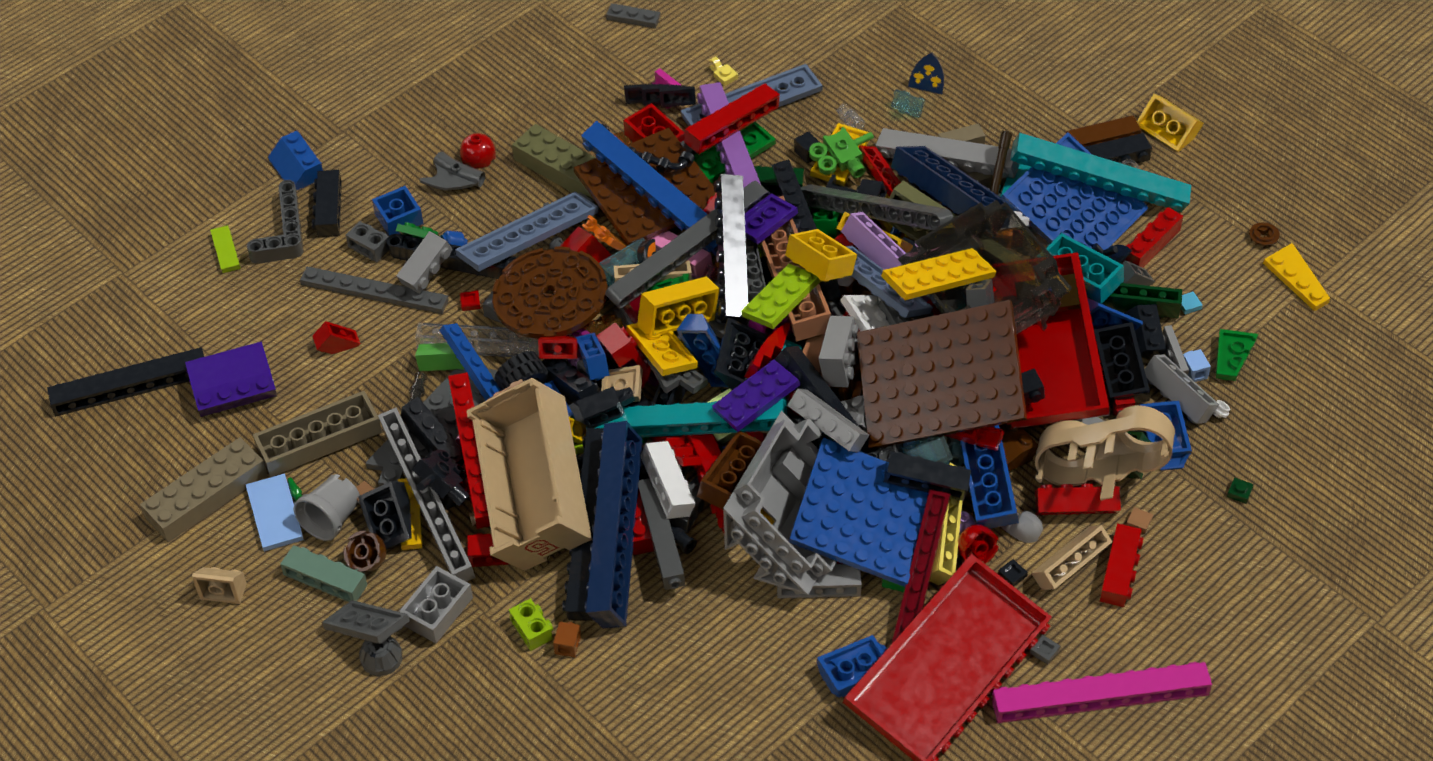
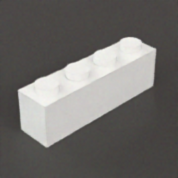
M668 441L646 443L641 459L667 519L690 517L695 507V498L691 495L688 482L683 477L681 466L676 461L674 450L671 449Z

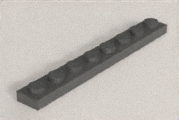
M308 266L300 279L301 285L439 314H443L449 301L448 295L424 290L419 294L405 286Z

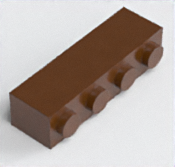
M1132 115L1068 130L1066 133H1070L1083 147L1141 134L1142 129Z

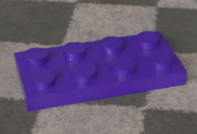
M772 360L713 404L712 408L716 414L739 432L800 386V382L777 361Z

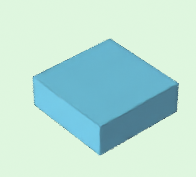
M1194 292L1182 295L1181 310L1185 315L1202 309L1203 305Z

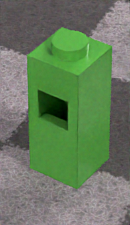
M448 343L419 344L415 354L419 371L464 369Z

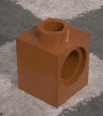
M559 622L553 642L555 654L576 657L581 639L580 625L573 622Z

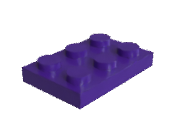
M772 193L745 213L746 238L759 244L798 214L797 207Z

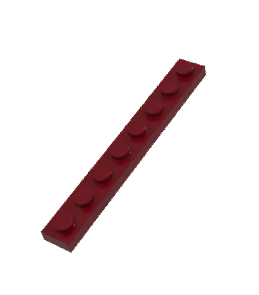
M935 490L929 491L909 571L910 578L905 587L892 643L923 609L950 500L949 493Z

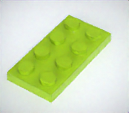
M788 264L741 310L742 317L774 329L821 280L802 268Z

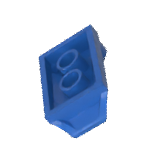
M1179 401L1140 404L1139 406L1151 407L1166 415L1175 429L1171 459L1160 470L1184 468L1192 449ZM1145 431L1146 437L1151 442L1163 440L1158 435Z
M871 635L817 657L816 663L830 691L838 697H844L884 654L887 648L885 645L878 643L874 635Z

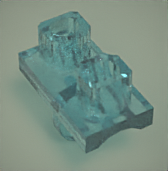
M896 89L891 107L898 109L901 114L907 113L920 118L925 99L914 97L909 92Z

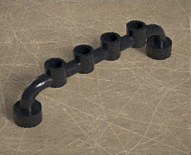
M601 124V125H603L607 130H609V128H608L606 125ZM627 146L649 165L650 163L656 165L657 171L665 173L667 169L678 171L685 167H690L695 160L693 154L683 151L678 158L679 163H672L665 157H653L649 152L641 153L636 151L635 148Z

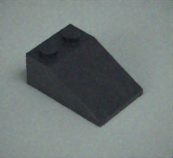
M390 481L358 496L369 532L375 533L383 539L386 550L412 539L410 499L404 482Z

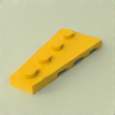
M1293 243L1264 259L1263 264L1314 311L1329 303L1330 297Z

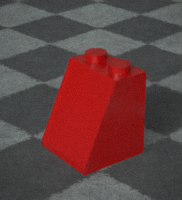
M579 226L560 245V247H570L572 251H583L589 254L602 267L616 260L591 233Z

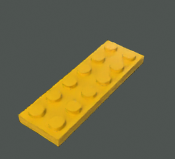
M970 248L885 269L881 277L904 300H909L994 278L997 271L976 250Z

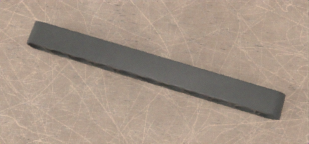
M756 180L744 187L745 213L770 194ZM714 209L612 284L605 293L606 297L618 308L625 307L641 295V293L652 287L715 240L718 233V227L715 226L717 209Z
M811 184L800 187L808 207L840 213L847 212L849 214L864 212L871 219L930 230H938L953 223V215L946 208Z

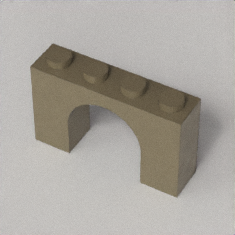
M979 123L938 134V137L985 144L986 135ZM961 170L974 180H978L983 186L990 188L993 175ZM1002 178L1000 187L1004 186L1006 178Z

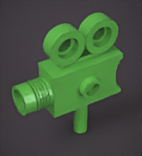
M843 126L838 133L831 136H823V143L812 144L809 149V155L813 161L818 162V169L822 174L830 175L834 173L838 165L842 172L848 169L854 178H859L866 172V169L861 163L863 162V154L858 146L873 139L874 136L872 132H869L853 140Z

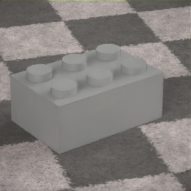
M830 316L819 355L822 377L829 387H848L850 379H853V366L857 364L858 325H855L853 316Z
M436 566L399 611L408 614L410 621L404 626L437 643L472 600L471 584Z

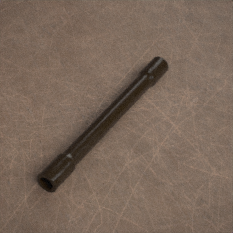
M1001 131L998 154L990 191L996 195L999 194L1006 156L1012 138V132Z

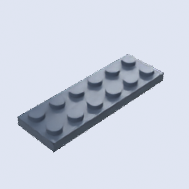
M846 246L857 254L853 274L850 276L854 277L860 285L871 290L873 295L884 300L887 306L893 307L902 317L909 318L931 313L933 306L921 297L904 300L881 277L884 269L853 246Z

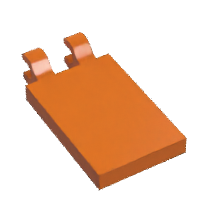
M591 215L588 216L590 220L586 224H582L584 229L595 234L594 237L600 242H605L636 260L637 251L634 248L628 247L625 241L618 235L608 230L605 226L597 224V220Z

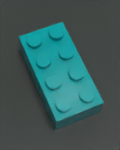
M1061 233L1038 258L1078 252L1087 297L1102 304L1124 281V265Z

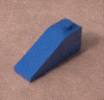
M595 333L575 337L577 338L578 348L590 380H602L606 376H610L605 352Z

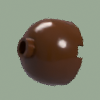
M368 531L354 533L349 537L348 540L350 541L347 546L344 547V559L350 568L359 569L357 571L363 573L378 569L385 561L387 554L383 539L377 534Z

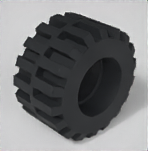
M525 351L508 359L498 369L494 378L501 390H504L511 383L520 379L524 382L534 378L544 384L549 376V372L535 352Z

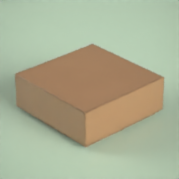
M1134 507L1126 525L1141 528V532L1146 533L1153 519V514Z

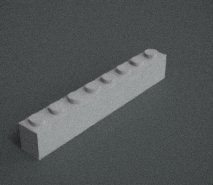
M885 128L882 129L875 145L884 158H893L896 147L926 146L960 170L979 172L985 175H993L998 154V146ZM1010 148L1007 152L1002 178H1015L1020 166L1017 162L1010 160L1012 151Z

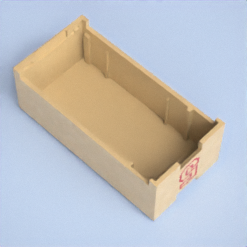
M530 378L467 410L468 418L473 420L494 547H489L490 554L526 571L547 561L546 556L563 548L571 550L592 540L565 396L534 378Z

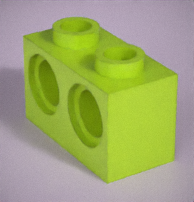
M531 598L509 609L510 621L530 651L553 640L552 631L554 630L549 619L545 620L542 616L543 611L539 604L535 605Z

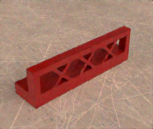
M859 146L858 148L863 154V162L876 181H883L887 194L890 197L893 189L901 183L877 147Z

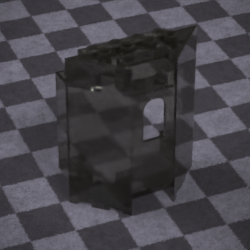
M997 200L986 207L982 203L971 207L949 222L920 237L914 242L915 249L898 258L902 265L973 248L997 271L995 277L990 278L992 279L993 286L996 288V291L993 292L994 303L1006 300L1012 301L1016 334L1035 323L1045 331L1048 326L1046 324L1050 315H1055L1062 304L1060 302L1063 295L1068 294L1072 288L1059 273L1054 257L1006 202L1000 205ZM969 284L927 295L941 314L971 308L970 305L967 306L966 289Z

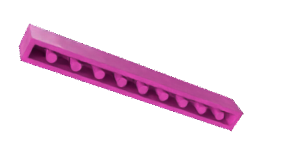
M1191 662L1187 665H1169L1164 668L1151 667L1141 671L1129 670L1124 673H1107L1103 676L1095 677L1085 676L1073 680L1045 681L1034 685L1022 684L1012 688L1000 687L993 690L992 704L997 723L1208 696L1212 682L1205 662Z

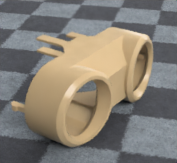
M1130 406L1121 410L1116 419L1089 425L1074 420L1056 422L1048 426L1040 436L1035 458V466L1038 471L1036 480L1041 483L1044 478L1048 482L1059 486L1062 484L1079 486L1086 484L1088 480H1095L1102 485L1100 500L1113 498L1115 482L1121 481L1134 471L1145 473L1158 470L1170 461L1175 436L1174 426L1166 415L1147 406ZM1134 430L1149 431L1158 435L1163 440L1144 442L1132 437L1127 432ZM1070 443L1068 459L1057 457L1049 450L1051 447ZM1078 446L1081 448L1087 447L1086 454L1076 458Z

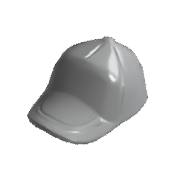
M1024 511L1021 514L1017 513L1019 523L1001 526L1008 534L1025 543L1036 542L1043 531L1041 520L1029 511Z

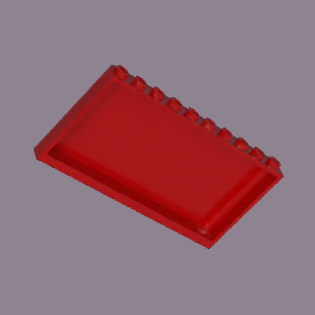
M1078 252L991 265L997 271L995 277L990 278L993 282L994 303L1011 300L1013 304L1021 373L1035 368L1045 391L1044 399L1025 405L1027 420L1007 423V425H1011V428L1014 429L1056 423L1064 420L1108 416L1109 404ZM1075 273L1080 309L1021 317L1016 287L1017 282Z
M971 554L846 695L842 703L913 761H938V754L940 752L945 754L952 745L949 741L953 736L957 739L965 728L962 727L967 721L970 724L977 715L975 710L978 707L983 708L990 699L987 696L990 692L993 693V690L1001 687V679L1003 677L1008 679L1014 671L1012 666L1015 663L1019 665L1027 655L1024 653L1027 648L1031 650L1039 641L1037 639L1038 635H1044L1051 627L1048 623L1052 616Z

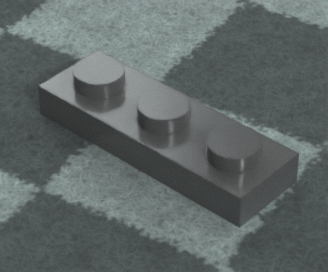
M611 3L606 17L607 20L656 29L661 15L657 11Z

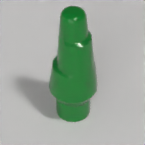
M290 477L287 479L290 493L297 501L302 497V491Z

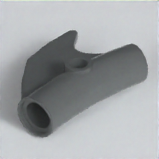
M439 152L433 159V164L437 168L436 176L420 178V183L448 191L472 186L481 187L485 180V172L469 167L444 152Z

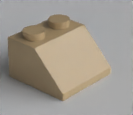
M203 567L192 575L200 600L234 604L241 603L247 584L243 572L238 570H222L216 567Z

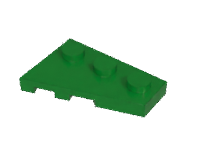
M1225 329L1219 330L1216 379L1236 381L1259 334Z

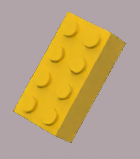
M705 276L641 293L637 325L651 338V336L658 334L663 335L669 331H676L687 314H703L707 322L714 321L719 287Z

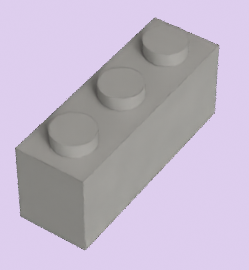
M429 231L396 275L403 285L420 294L427 287L432 276L438 272L444 260L450 256L451 246L446 240Z

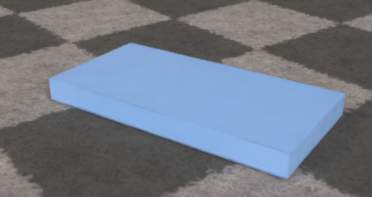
M285 473L245 484L264 551L304 540L300 524L293 511L294 503Z

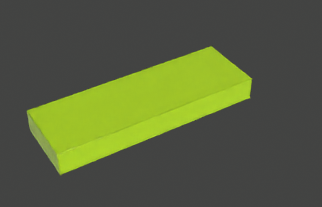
M229 226L211 229L222 274L241 269Z

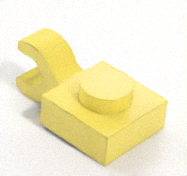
M717 57L710 59L712 63L710 69L714 71L713 77L721 82L724 87L738 79V73L728 64L722 66Z

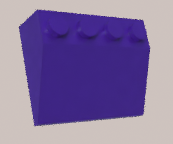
M262 341L185 362L200 417L277 396Z

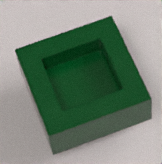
M1234 477L1227 497L1247 504L1254 484Z

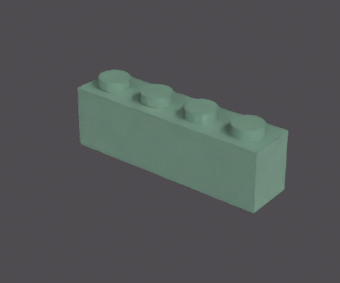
M293 545L280 563L283 575L347 602L351 600L357 601L367 587L365 574L357 571L359 569L346 567L343 563L329 560L322 554L312 553L305 547L300 548Z

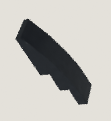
M670 84L624 85L626 104L643 103V106H648L651 103L653 105L661 104V108L696 104L695 87Z

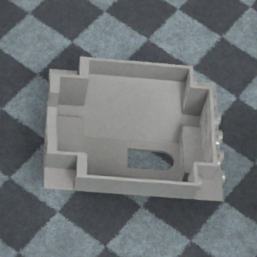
M781 411L724 506L725 550L739 544L760 565L753 579L809 595L817 578L832 572L837 562L788 542L819 450L811 441L819 438L822 431L809 418L795 425ZM761 509L775 521L773 525L760 513Z

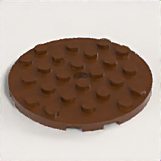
M555 246L554 249L543 250V248L536 249L514 259L502 270L503 274L498 280L496 279L492 290L493 306L501 323L516 334L539 339L540 337L569 335L589 324L599 314L607 299L605 293L608 285L602 266L592 256L583 251H572L570 247ZM549 290L554 291L553 295L546 294V292Z

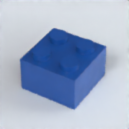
M406 186L372 199L374 213L388 236L401 234L396 231L397 224L404 225L405 222L415 224L416 226L423 224L421 208Z

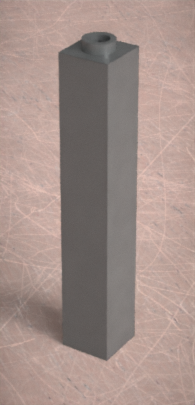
M650 478L639 480L638 489L664 588L668 590L685 586L684 572L669 519L665 515Z

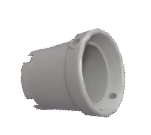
M338 474L331 475L310 494H304L294 503L293 507L299 524L310 535L323 541L333 540L341 531L342 524L360 504V501H357L360 494L355 485L347 478L343 481L337 479L340 476Z

